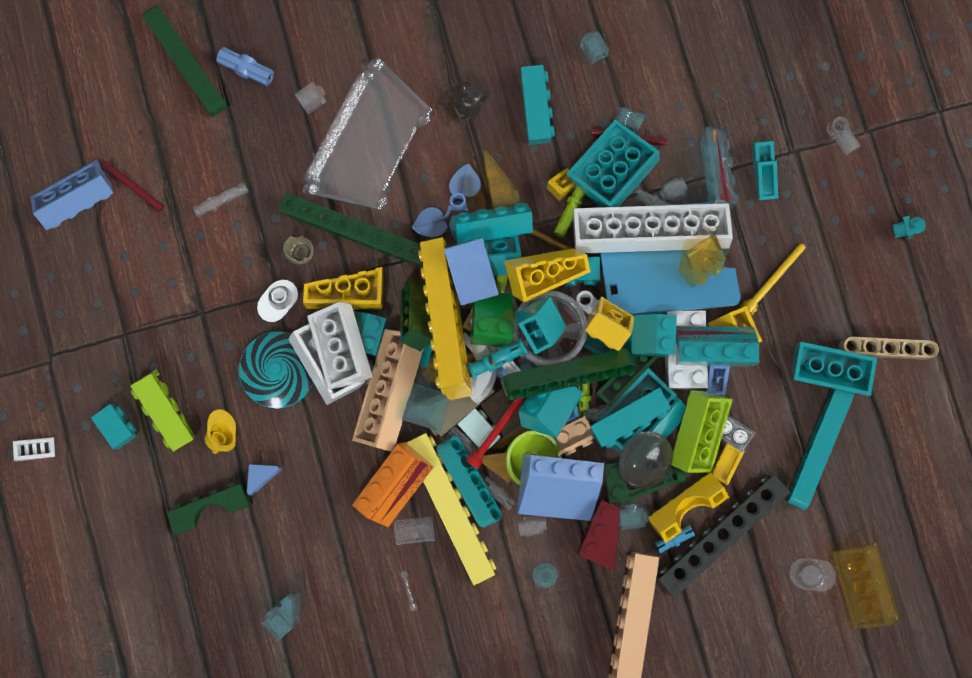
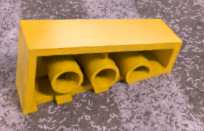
M375 268L376 270L361 271L358 274L343 275L335 279H325L304 284L303 303L306 309H324L338 302L351 304L353 310H383V268Z

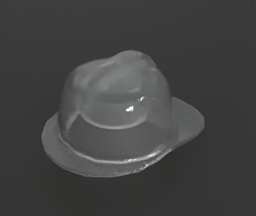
M800 558L791 565L789 571L793 584L804 590L826 591L835 584L837 578L833 565L819 559Z

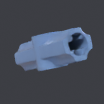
M225 47L219 50L217 63L232 69L237 75L245 79L250 78L265 86H268L273 80L274 71L258 64L253 58L245 54H237Z

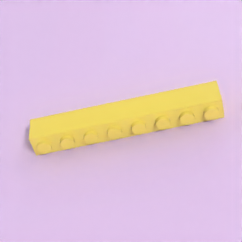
M427 433L407 442L410 447L434 466L423 482L473 585L494 576V570L497 568L492 558L488 560L485 554L488 551L483 541L479 542L476 536L479 534L475 523H470L468 517L471 515L466 505L462 507L459 501L462 499L458 488H453L451 484L453 479L448 471L445 472L442 466L444 463L434 449L437 445L432 435L428 437Z

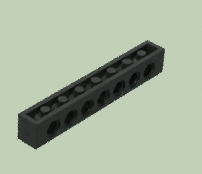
M764 475L758 481L760 484L755 489L752 487L746 491L743 500L734 502L730 506L731 510L726 515L723 513L715 520L717 523L712 528L708 526L703 530L700 539L691 541L687 545L688 549L683 554L681 552L672 559L673 563L669 567L666 565L659 570L657 580L674 598L790 493L775 475ZM764 489L769 493L766 500L761 498V492ZM750 502L755 507L752 513H748L746 510V506ZM736 515L740 518L738 526L732 524V518ZM721 528L726 531V536L723 539H719L717 535ZM709 541L712 548L709 552H705L703 545ZM691 555L697 556V563L695 565H690L688 562ZM677 568H682L683 575L680 578H675L674 571Z

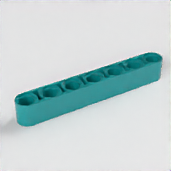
M831 388L789 490L790 493L787 495V503L802 510L808 508L855 393Z

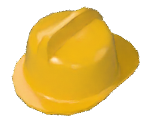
M215 410L208 417L205 443L212 450L213 454L222 451L228 452L236 444L235 421L224 410Z

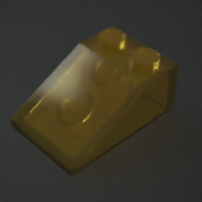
M483 151V162L492 209L498 206H514L519 203L518 189L514 190L513 183L489 152Z

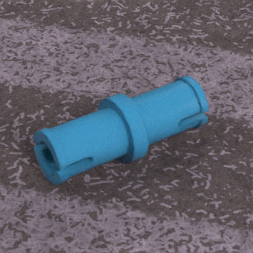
M688 525L682 528V532L667 543L663 539L655 542L657 547L665 544L658 548L660 554L675 545L678 547L681 542L694 537L693 531L685 534L692 530L691 526Z

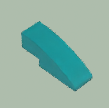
M774 141L751 142L758 199H778L777 161L774 154Z

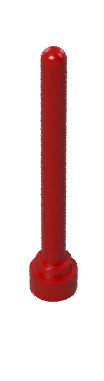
M525 398L516 399L512 402L479 449L469 454L466 458L467 462L477 469L483 463L482 456Z

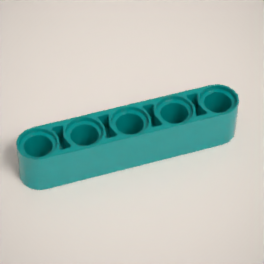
M452 436L438 444L437 452L478 525L484 528L501 519V511L477 468L466 461L469 454L461 440L456 436Z

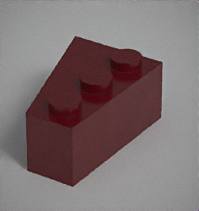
M599 500L577 552L578 555L614 571L620 508Z

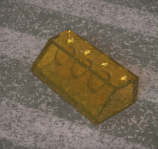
M878 542L861 544L832 552L853 628L890 626L900 620Z

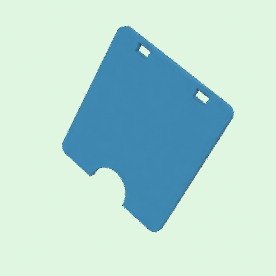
M713 201V202H702V203L681 204V205L722 204V203H720V202H718V201ZM711 249L600 253L606 298L631 315L735 306L741 298L736 269L719 265L713 259ZM610 286H617L618 294L611 295Z

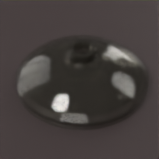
M651 431L633 436L624 445L619 457V470L623 479L631 486L639 489L651 488L659 484L669 473L673 462V450L669 441L659 433Z

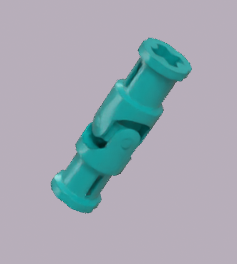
M519 338L518 342L509 346L505 345L500 350L492 351L482 356V359L474 363L469 362L467 365L473 378L476 379L482 373L491 372L503 366L505 362L510 363L514 358L529 353L522 338ZM491 356H492V360H493V361L495 362V364H496L495 366H493L492 363H491Z

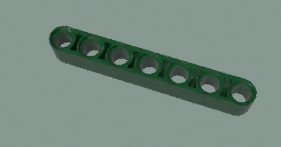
M156 4L141 14L210 115L215 117L227 109L228 106Z
M620 349L619 351L615 350L510 373L501 378V383L507 399L516 400L628 375L636 370V364L628 349Z

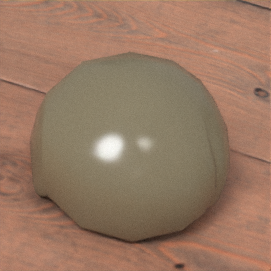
M290 236L284 242L283 251L291 263L300 265L312 259L314 247L311 241L303 236Z

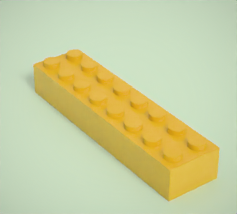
M443 237L420 242L421 250H418L420 261H423L421 274L426 282V285H423L424 294L426 297L428 296L426 310L431 318V321H428L430 332H433L431 347L436 354V357L433 358L435 369H438V376H436L438 389L441 388L442 394H445L449 400L473 396L458 294L444 248L448 246Z

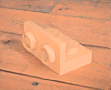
M586 415L565 425L558 437L554 438L560 448L558 451L559 455L565 453L568 456L576 451V447L582 445L584 448L593 443L592 439L595 436L589 428L591 424Z

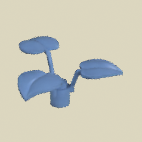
M469 163L461 167L450 180L451 205L448 206L445 216H443L438 208H426L419 214L412 226L415 232L424 237H439L447 230V224L444 220L448 218L451 210L457 213L463 211L469 213L466 207L465 196L473 197L481 188L480 179Z

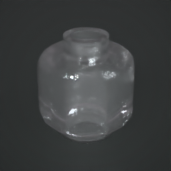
M672 176L661 183L662 190L659 193L664 201L668 200L671 204H674L687 196L686 191L689 189L682 177Z

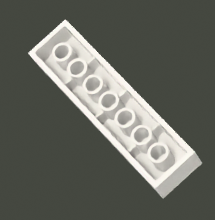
M729 203L574 209L575 249L583 253L728 249L733 239Z

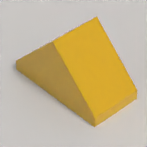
M568 168L551 178L547 184V189L559 201L576 186L567 176Z

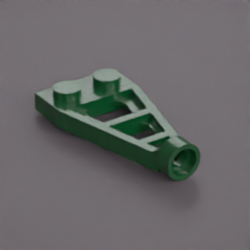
M626 462L604 464L609 503L630 501L675 483H685V472L679 468L672 469L642 465L638 469L632 463ZM628 472L641 474L643 485L634 490H629L626 483V474ZM674 472H675L676 480L673 479V477H672V474H673ZM647 473H661L662 482L649 485Z

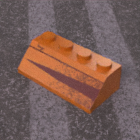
M406 442L397 444L352 506L366 518L389 527L434 466Z

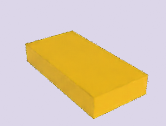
M726 442L711 472L719 482L728 485L745 451H741L740 448L738 449Z

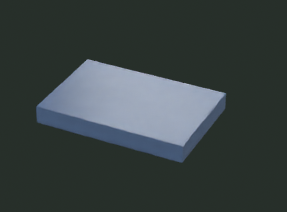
M482 237L444 248L460 305L499 295Z

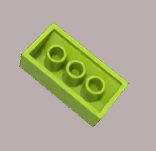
M691 390L687 399L685 413L682 417L680 431L677 435L676 445L672 453L671 465L687 473L712 472L733 399L704 391Z

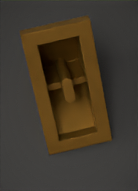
M506 453L482 456V462L485 466L509 483L511 481V477L506 469Z

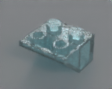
M299 592L295 595L293 593L287 595L279 602L282 605L278 608L276 606L265 615L266 620L262 624L277 641L299 624L301 594Z

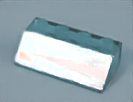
M706 127L700 140L708 204L729 203V209L733 210L738 202V196L733 189L735 176L731 174L733 160L728 153V150H730V140L726 138V132Z

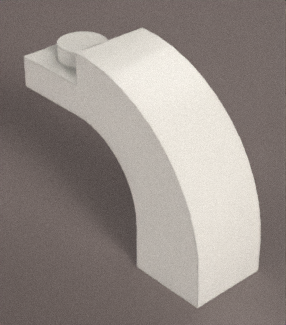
M464 333L465 345L472 351L476 361L491 352L488 346L470 344L471 336L469 337ZM491 356V363H492L493 366H495L496 364H495V362L492 360V356ZM497 369L482 373L476 379L473 376L470 378L473 394L470 398L475 403L479 404L491 391L495 383Z

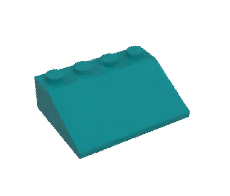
M615 119L568 171L567 176L600 208L619 207L660 160V151Z

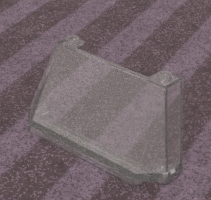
M377 58L372 59L367 64L369 69L365 73L360 72L354 80L305 174L304 180L307 181V185H304L302 190L305 194L379 210L387 204L388 198L385 189L416 129L428 124L432 110L381 59Z

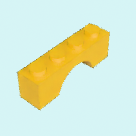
M710 472L693 486L684 490L675 499L670 500L660 510L655 511L648 519L655 531L667 543L682 532L681 520L687 511L697 506H707L714 509L729 498L724 486Z

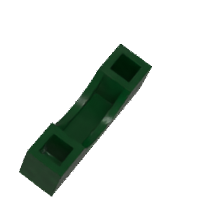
M234 482L227 485L226 490L220 492L219 489L209 492V496L202 499L201 496L190 500L191 504L183 506V503L171 507L172 511L168 512L167 516L174 535L198 527L200 514L210 505H220L229 513L252 506L245 485Z

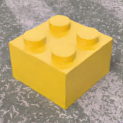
M601 297L588 316L585 331L591 337L603 341L607 347L619 351L632 334L635 317Z

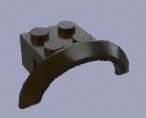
M501 389L482 403L481 407L496 425L514 400L507 399L504 389ZM525 399L502 429L501 434L504 437L490 447V451L501 450L515 437L528 430L521 426L519 410L526 401Z

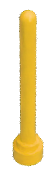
M799 244L754 297L745 300L740 308L747 306L752 316L757 311L759 301L805 250V245Z

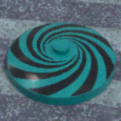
M270 332L257 337L246 347L240 359L239 378L243 389L255 402L269 408H286L295 405L307 396L314 385V382L288 340L291 336L290 333Z

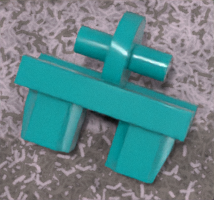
M909 216L903 217L901 223L893 224L895 239L906 236L907 240L912 239L914 234H920L924 231L926 227L925 221L919 217H914L911 220Z

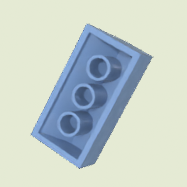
M96 159L30 196L32 211L47 231L50 228H56L64 220L75 217L80 211L91 208L96 202L109 198L113 193V189Z

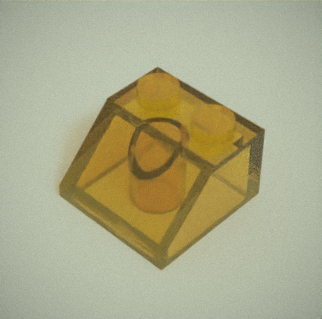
M713 233L682 256L678 272L692 288L698 284L702 286L709 280L710 276L713 274L718 275L724 269L723 266L726 258L717 236Z

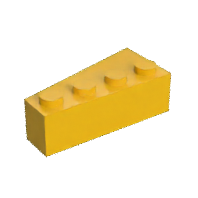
M575 248L504 261L512 294L523 302L590 272L587 254Z

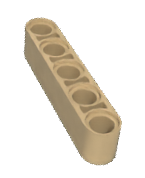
M849 337L839 343V350L879 358L924 360L935 357L939 351L938 345L934 341ZM847 342H851V343H852V345H853V350H852V351H849V350L847 349V346H846V345H847ZM867 343H870L872 345L871 352L867 351L866 349ZM886 344L891 346L890 353L885 350ZM905 345L910 347L911 351L909 354L905 352ZM924 346H927L930 350L928 355L924 352Z

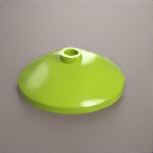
M533 430L525 431L515 437L508 446L505 457L506 469L511 479L520 486L523 455L562 458L558 453L560 448L557 442L551 436Z

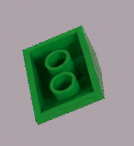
M498 292L499 295L473 302L470 344L493 347L511 345L514 331L512 293Z

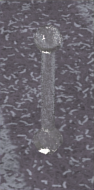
M402 571L400 577L403 578L409 598V609L415 611L417 605L412 598L407 580L408 574L406 571Z

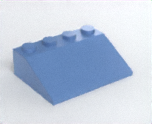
M523 455L517 514L591 521L602 486L604 463Z

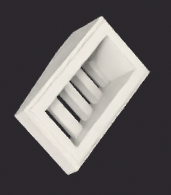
M54 437L13 441L14 461L55 457ZM48 442L49 453H45L44 443ZM39 443L41 454H37V444ZM31 444L33 448V455H29V445ZM23 445L25 448V456H21V446Z

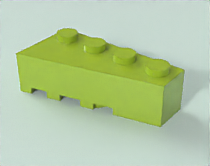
M155 369L131 385V393L136 400L139 399L143 406L141 408L145 415L150 416L153 420L152 425L157 432H161L164 437L162 440L168 449L171 448L174 452L195 438V434L184 415L177 413L179 411L178 405L173 398L168 397V388L165 383L158 380L157 376L160 374Z

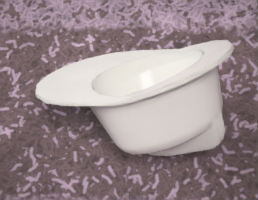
M278 280L271 284L258 301L257 309L261 318L268 322L280 320L297 300L298 291L296 286L288 280Z

